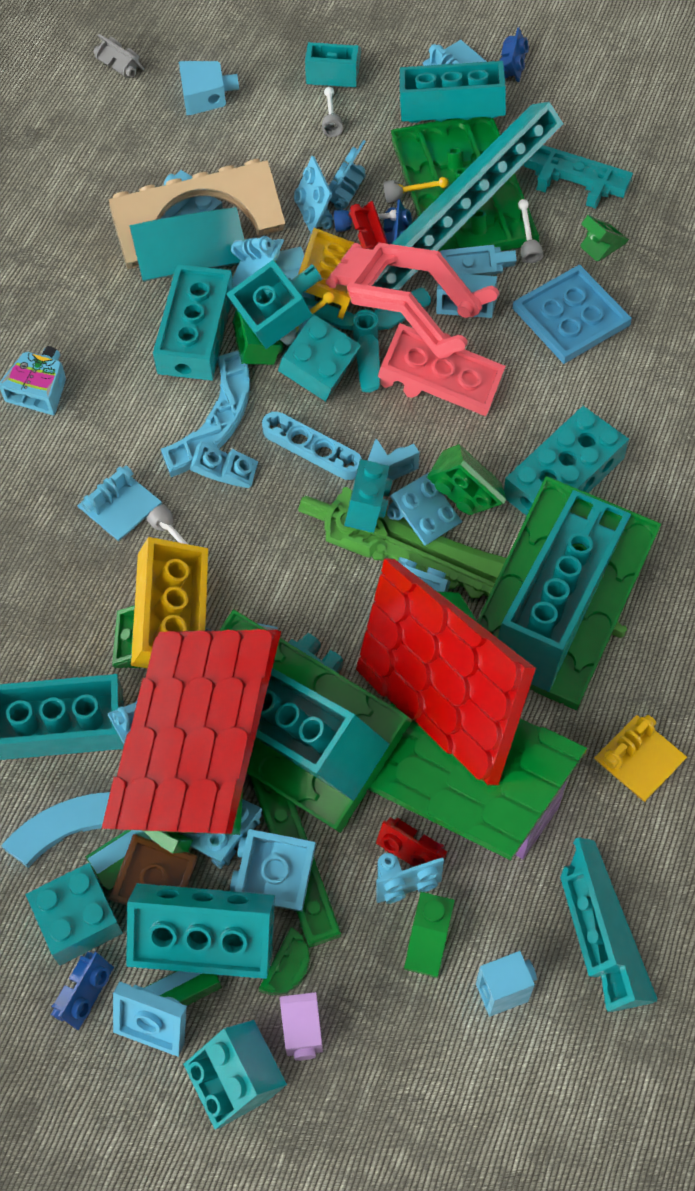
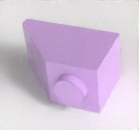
M316 992L281 996L280 1006L287 1056H294L295 1060L315 1058L316 1053L323 1052Z

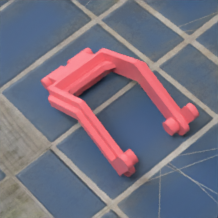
M378 242L373 250L363 249L360 244L353 243L342 258L341 263L336 266L326 280V284L330 288H335L337 284L347 286L351 303L354 305L401 312L438 358H448L453 353L464 350L468 344L467 339L462 335L451 337L449 334L443 333L411 292L372 286L384 268L390 265L429 271L457 306L458 314L464 318L478 315L482 305L495 301L499 296V290L494 286H487L471 293L439 251Z

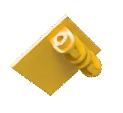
M636 715L594 759L645 802L687 759V756L655 730L656 721L650 715L645 717Z

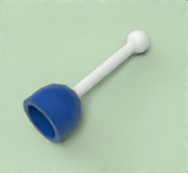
M334 210L336 233L348 231L353 226L349 211ZM397 210L378 214L379 219L390 218L395 221Z

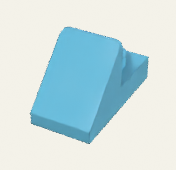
M375 439L368 461L388 465L387 478L394 480L419 469V451L413 443L405 448H397L387 455L379 441Z

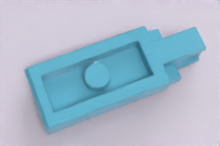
M494 245L439 251L453 270L459 274L496 275L502 273L503 268L515 266L517 262L515 250L501 252L500 247H494Z

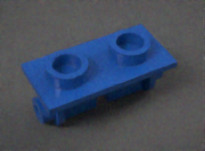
M520 27L517 28L515 36H508L504 40L501 52L502 58L499 60L503 61L505 79L509 76H515L517 82H520L521 73L525 69V55L529 51L528 40L526 37H523Z
M400 199L397 200V208L391 207L385 212L389 213L391 210H397L395 221L390 218L384 219L383 230L385 231L384 234L388 244H392L412 224L411 212L409 209H405Z
M87 951L85 956H80L76 967L69 977V980L77 984L74 989L66 985L63 987L55 1003L51 1006L54 1009L51 1016L62 1022L65 1021L79 1031L102 988L108 982L114 966L96 952L93 954Z

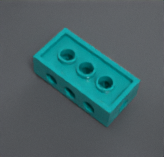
M176 265L153 351L157 374L213 381L217 357L220 353L232 304L226 294L234 288L231 270Z
M583 405L505 478L504 493L506 500L527 516L546 476L589 493L624 459L629 438Z
M137 883L127 902L126 967L267 979L273 951L275 895Z

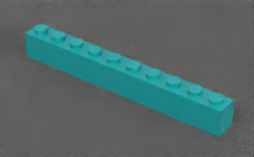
M543 102L530 105L392 244L438 251L564 124L551 103ZM387 265L372 286L399 290L418 270Z

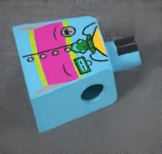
M46 346L41 355L30 352L23 353L0 381V390L4 401L55 415L66 381L62 363L58 360L61 355L60 352L54 347Z

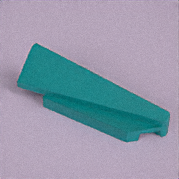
M577 837L573 842L576 851L569 866H564L560 878L589 977L601 976L607 1012H615L657 1002L656 993L596 842L591 839Z

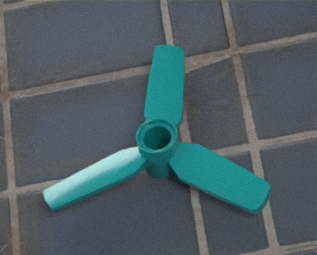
M421 287L411 292L423 308L431 304L429 293ZM303 297L307 306L314 307L319 302ZM325 304L314 314L336 327L353 330L354 341L361 344L357 354L361 391L372 392L379 389L378 330L391 329L406 320L401 312L377 308L375 312L360 310L355 315L346 311L343 319L337 318L340 309Z

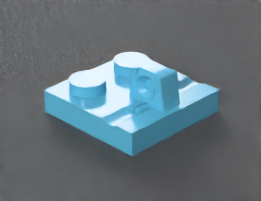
M119 981L113 992V1033L179 1057L185 1042L187 1006L174 998L161 997L154 994L153 991L138 985L131 987V985Z

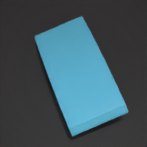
M201 441L196 447L190 470L219 482L250 488L258 461L234 449L227 454Z

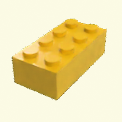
M148 537L138 553L131 666L148 668L153 643L159 632L205 631L208 548Z

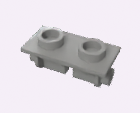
M98 34L102 43L94 48L96 59L109 67L113 64L112 68L126 78L134 77L137 67L143 71L145 70L138 61L140 56L130 48L124 50L122 45L111 36L107 39Z

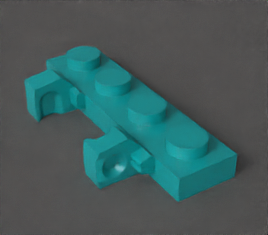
M542 145L524 163V167L535 170V175L538 176L536 190L546 193L552 179L558 181L560 178L586 186L585 190L591 191L588 193L586 206L595 209L602 196L608 198L609 194L624 198L633 178L632 172Z

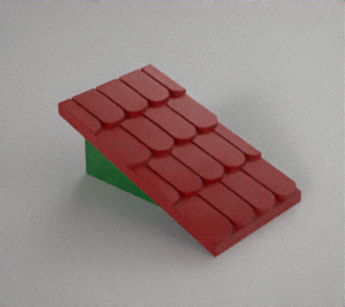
M384 558L381 569L382 574L379 577L374 596L375 602L372 604L367 624L368 629L365 631L360 651L361 657L358 658L356 670L381 696H387L402 713L415 720L447 754H453L475 778L483 780L487 785H499L536 668L482 627L475 619L460 593L436 591L397 560Z
M276 629L167 631L158 633L153 643L146 677L142 678L131 730L126 735L117 777H113L101 829L240 835L243 785L281 631Z

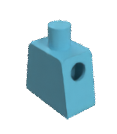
M218 61L179 62L186 115L224 107L226 105L225 91L239 90L237 74L222 76L221 65Z

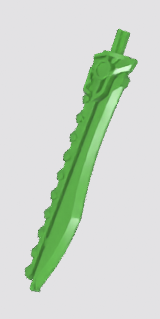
M343 487L342 493L338 495L331 505L306 495L302 497L298 511L324 521L326 542L367 558L372 557L377 561H383L384 558L398 561L399 557L416 562L415 569L427 573L428 567L446 573L444 579L451 582L448 589H456L458 586L464 587L470 598H480L483 595L489 597L507 559L452 541L443 536L424 546L406 519L392 520L388 517L387 510L384 518L378 517L374 533L344 526L352 490L348 487ZM617 622L612 635L623 638L627 627Z

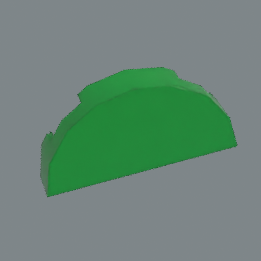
M292 927L270 966L267 979H263L258 989L261 993L272 996L286 994L297 988L307 976L310 965L309 949L303 936Z

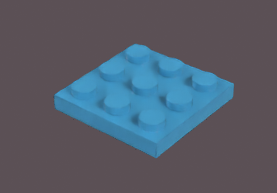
M580 264L513 301L512 308L563 364L629 327L632 318Z

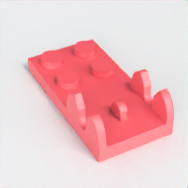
M399 323L380 367L378 377L380 378V384L384 388L393 386L395 381L402 382L404 384L403 391L407 397H416L422 390L486 416L506 366L465 349L453 353L448 358H438L415 329Z

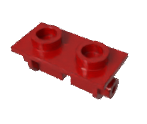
M370 201L364 207H361L360 204L352 205L349 216L352 218L355 229L359 230L357 235L361 247L373 250L378 242L388 244L374 202Z
M390 817L387 822L383 821L376 840L377 845L413 867L442 857L445 859L448 851L443 849V844L436 842L425 834L422 835L419 841L414 839L418 830L401 821L398 817L396 819Z

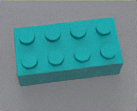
M503 61L400 67L401 122L418 123L421 120L445 121L454 118L469 120L473 117L496 118L506 115V86Z
M118 674L0 684V760L123 749L124 744L108 716L109 712L117 710L118 707H124L123 688Z

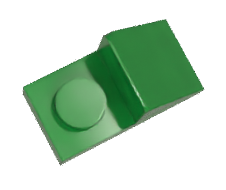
M587 215L581 223L588 232L580 247L595 261H601L625 245L629 240L612 224Z

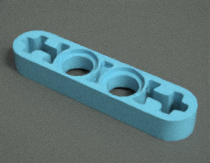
M270 412L264 416L262 428L263 434L268 440L342 479H355L359 461L362 459L359 453L283 413ZM277 424H280L281 428L274 427L273 429H270V425L276 426ZM302 434L308 439L305 443L297 444L292 441V438L295 435ZM327 447L332 450V453L329 456L321 457L316 451L319 448ZM350 462L354 463V466L349 465L347 468L344 467V464L348 465L350 464Z

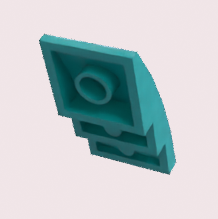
M237 207L185 214L129 225L143 282L168 276L170 278L173 277L177 264L219 269L240 263V259L231 252V246L235 241H244Z

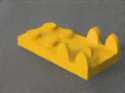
M313 228L298 275L313 264L323 280L317 282L305 292L322 299L326 292L333 293L335 297L333 303L341 306L337 318L343 319L350 302L347 286L337 284L335 288H330L326 284V280L336 266L341 263L342 258L354 242Z

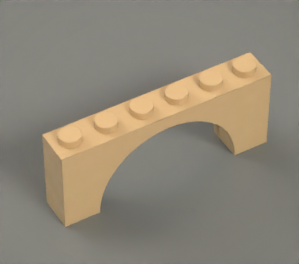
M253 159L247 161L244 164L245 166L234 168L233 165L220 168L217 173L208 175V172H200L193 175V179L182 181L181 178L167 181L164 186L155 187V185H147L140 188V192L129 194L128 191L114 194L113 198L109 199V207L127 269L139 267L129 225L161 219L172 206L191 197H216L235 205L248 217L256 231L257 237L282 231L285 226V220L268 160L260 162V159Z

